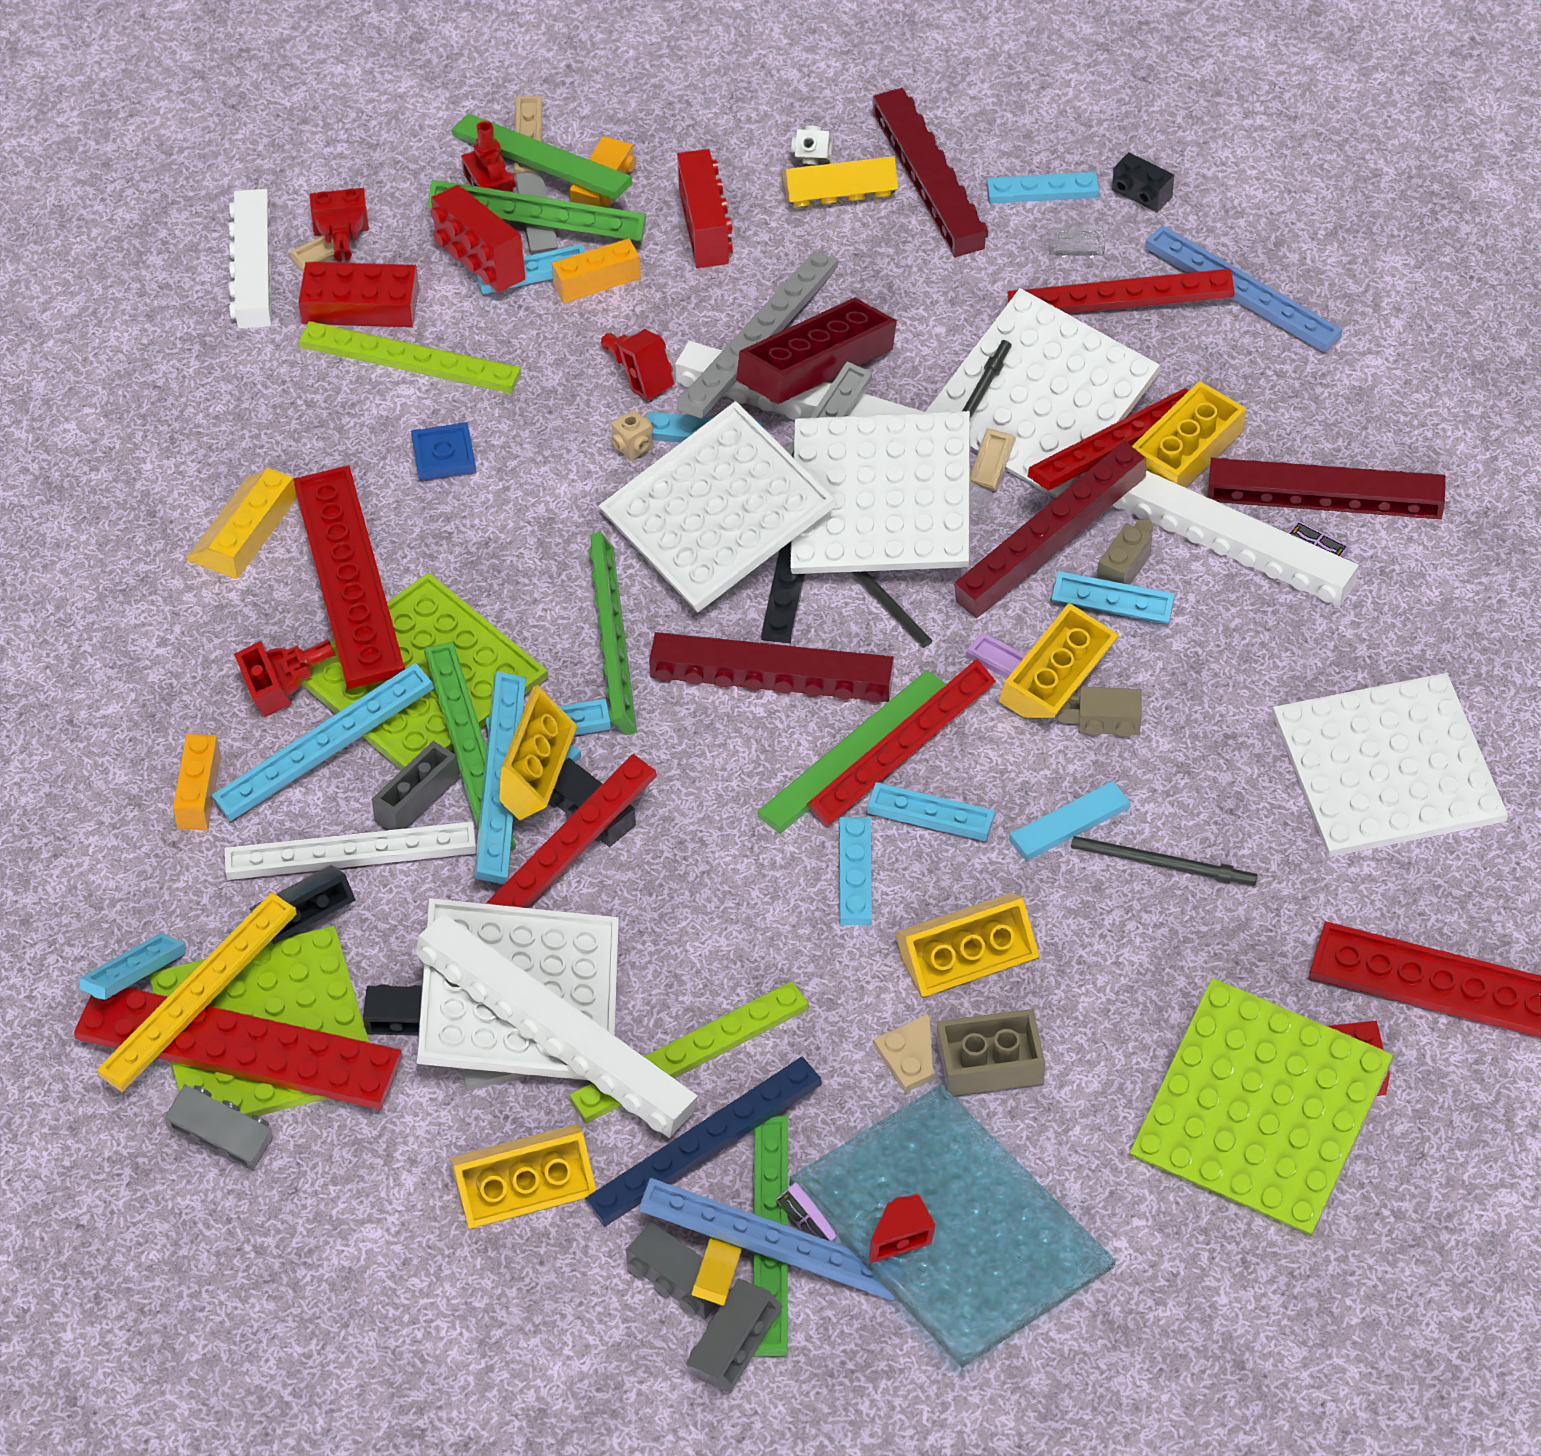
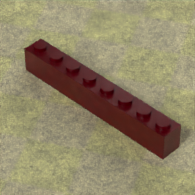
M903 87L873 95V115L954 258L985 249V238H988L987 226L985 222L979 220L975 205L973 203L970 204L964 186H960L957 182L955 170L953 167L949 168L946 163L944 151L938 149L933 132L927 130L925 119L922 114H918L913 98L911 96L908 97Z
M1124 440L954 582L956 602L976 619L984 614L1146 477V457Z
M1211 457L1207 498L1219 503L1442 519L1445 505L1446 475Z
M655 632L649 658L650 678H657L661 681L678 680L687 681L690 684L707 683L716 684L720 687L736 686L754 691L765 689L783 694L790 692L803 693L812 697L820 695L832 696L842 700L850 698L861 699L871 703L890 701L894 676V656Z

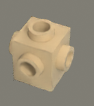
M635 409L619 416L611 423L612 444L630 461L654 448L652 438L653 426L647 417H642Z

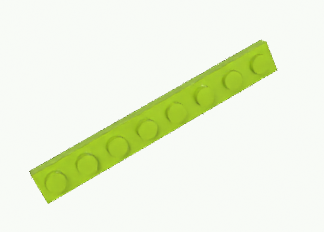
M311 321L308 322L299 340L300 348L511 394L521 376V367Z
M790 981L644 1057L675 1079L809 1010V1003L794 982ZM594 1083L569 1094L570 1102L585 1124L622 1106L620 1102L609 1094L602 1093Z

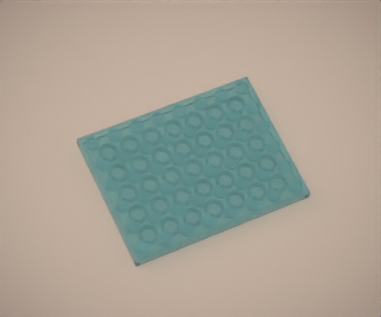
M942 1084L789 1178V1186L791 1187L795 1182L798 1183L822 1213L839 1239L961 1368L1112 1270L1115 1266L1116 1260ZM919 1193L936 1224L932 1244L870 1263L868 1254L871 1238L888 1202H892L900 1196L908 1197Z

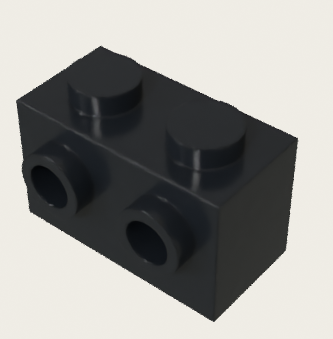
M1128 152L1113 167L1112 191L1158 213L1173 197L1175 175Z

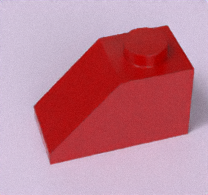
M919 1193L908 1197L900 1196L892 1202H888L871 1238L868 1254L870 1263L932 1244L936 1224Z

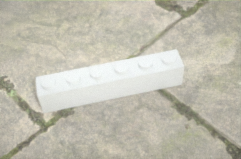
M267 189L234 191V202L229 203L230 217L234 219V222L229 223L230 237L234 239V242L229 244L230 256L234 258V261L230 262L231 278H235V281L230 282L231 298H235V302H230L231 319L236 318L238 329L272 326L270 203Z

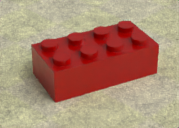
M710 149L677 153L679 195L696 269L729 264V254L733 253L732 239L728 237V234H732V222L730 217H725V214H728L726 198H721L720 196L723 195L722 179H716V176H719L717 159L712 160Z
M459 184L431 197L432 209L430 213L435 228L433 237L439 247L447 250L454 259H458L470 272L478 274L486 285H489L498 293L526 280L522 239L519 232Z
M306 261L298 301L302 324H308L311 321L325 325L413 328L419 292L417 265Z

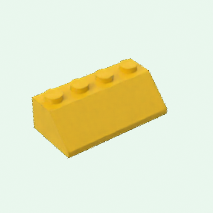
M895 156L781 170L787 202H794V207L811 205L810 200L820 198L822 204L838 202L837 196L848 195L849 201L865 199L864 193L875 192L876 197L892 196L891 190L898 189Z
M1199 381L1132 447L1146 457L1147 471L1186 488L1210 465L1211 457L1217 458L1244 431L1246 408Z
M270 468L246 477L186 559L238 579L296 501L293 477Z
M1068 603L1006 679L998 702L1023 718H1054L1118 639L1119 634Z
M538 685L534 686L501 767L499 801L519 820L547 807L578 726Z
M1008 893L895 932L902 960L922 998L1039 958L1024 899L1014 893Z
M577 1124L449 1157L456 1188L469 1229L580 1200L596 1191L583 1131Z

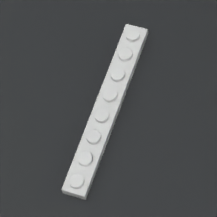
M471 821L224 848L225 871L227 880L318 871L329 865H333L336 868L476 854L474 823Z

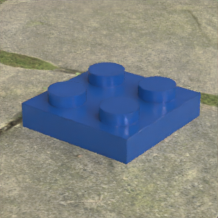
M468 422L411 430L419 481L476 472Z

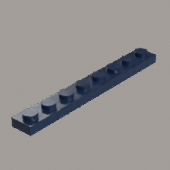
M803 1056L585 1197L587 1205L602 1225L606 1227L641 1204L650 1178L667 1184L675 1182L821 1086V1077Z

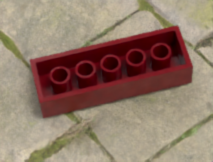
M854 297L740 350L736 381L779 405L837 377L847 361L860 366L893 350L897 320Z

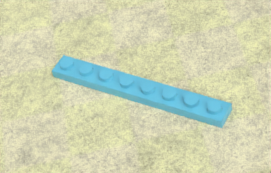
M416 663L412 664L212 795L214 802L231 822L433 690L432 681Z
M496 671L493 678L474 879L504 885L508 878L513 813L499 801L502 764L523 714L526 677Z

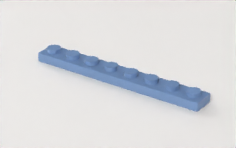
M1164 225L1145 240L1146 249L1187 273L1231 268L1235 290L1234 297H1232L1233 300L1324 353L1342 337V329Z
M650 1178L638 1210L892 1301L895 1299L904 1271V1267L885 1260L870 1263L868 1254Z

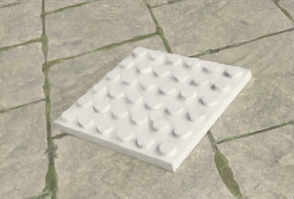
M1020 288L925 412H961L985 371L984 365L988 358L994 355L1002 340L1009 341L1012 347L1003 361L1004 367L1000 374L992 380L970 419V450L978 454L987 428L1014 435L1016 440L1005 470L1056 498L1078 480L1081 475L1048 491L1027 477L1029 467L1126 418L1160 373L1161 367L1158 363Z
M735 401L601 503L599 508L698 613L836 507L837 503L834 497Z
M970 411L795 419L794 459L834 497L837 506L791 541L792 574L970 567Z
M1448 673L1273 707V717L1328 857L1507 821L1508 813Z
M429 898L426 928L442 913L446 914L601 1027L615 1035L619 917ZM424 963L417 1064L588 1080L584 1076L576 1074L569 1065L558 1057L551 1056L536 1041L525 1037L510 1022L500 1019L485 1004L474 1000L459 985L449 982L434 967Z

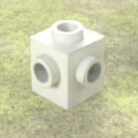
M805 126V130L797 129L796 137L792 138L791 150L792 153H795V157L802 161V165L816 166L818 162H832L833 135L830 131H821L819 126Z

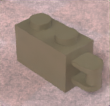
M1140 519L1134 526L1128 523L1124 525L1099 560L1097 579L1128 585L1133 582L1151 556L1153 523L1150 520Z
M1081 686L1080 696L1070 697L1058 712V720L1065 724H1079V733H1087L1092 736L1101 734H1116L1121 737L1140 735L1142 689Z

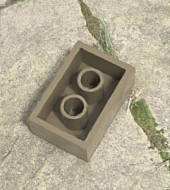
M1033 1009L937 1021L936 1044L947 1097L1044 1084L1045 1059Z

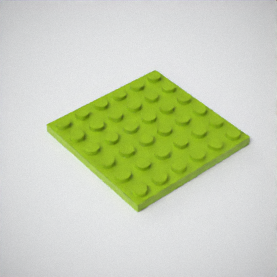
M429 572L387 602L405 669L416 663L432 681L424 655V648L454 642L480 729L486 725L485 717H490L493 678L496 671L526 677L524 696L532 691L534 686L540 685L549 678L548 670ZM334 640L331 642L336 656L313 666V670H311L312 676L304 679L301 685L337 714L388 680L347 690ZM435 688L362 735L365 740L400 770H403L433 740L450 752L453 750Z
M335 925L287 937L275 944L269 942L208 1004V1006L369 1042ZM205 959L151 973L149 977L153 992L169 997ZM171 1062L179 1092L184 1084L192 1088L195 1085L201 1086L212 1094L211 1098L221 1103L223 1100L234 1103L241 1109L240 1113L250 1118L252 1115L262 1116L327 1098Z
M1211 978L1129 1153L1137 1159L1313 1236L1393 1062L1394 1055L1220 980Z

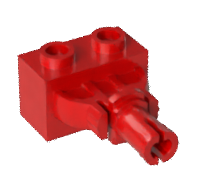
M481 121L476 126L478 138L475 140L476 144L473 145L474 151L461 155L463 174L470 186L513 192V188L516 187L515 178L511 171H506L503 157L498 153L501 152V145L494 138V127L490 121Z
M364 188L309 193L314 236L323 235L326 243L329 244L331 243L330 236L332 235L334 258L337 261H342V252H344L345 261L350 260L352 256L350 234L352 233L353 241H356L358 239V232L369 231Z
M644 328L631 336L623 334L618 338L612 333H606L601 338L602 348L613 353L616 362L621 363L625 367L631 391L649 401L675 384L672 376L673 368L665 352L666 343L660 335Z
M327 638L305 650L300 649L298 645L290 649L274 648L267 650L262 641H259L235 653L234 656L253 701L264 717L291 705L289 696L300 687L304 679L312 676V667L335 657L336 654Z

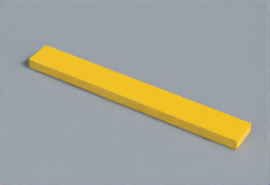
M271 892L97 1069L98 1075L123 1092L297 914L296 908Z

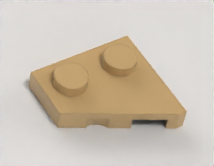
M928 1014L873 1039V1046L905 1093L933 1080L931 1030Z

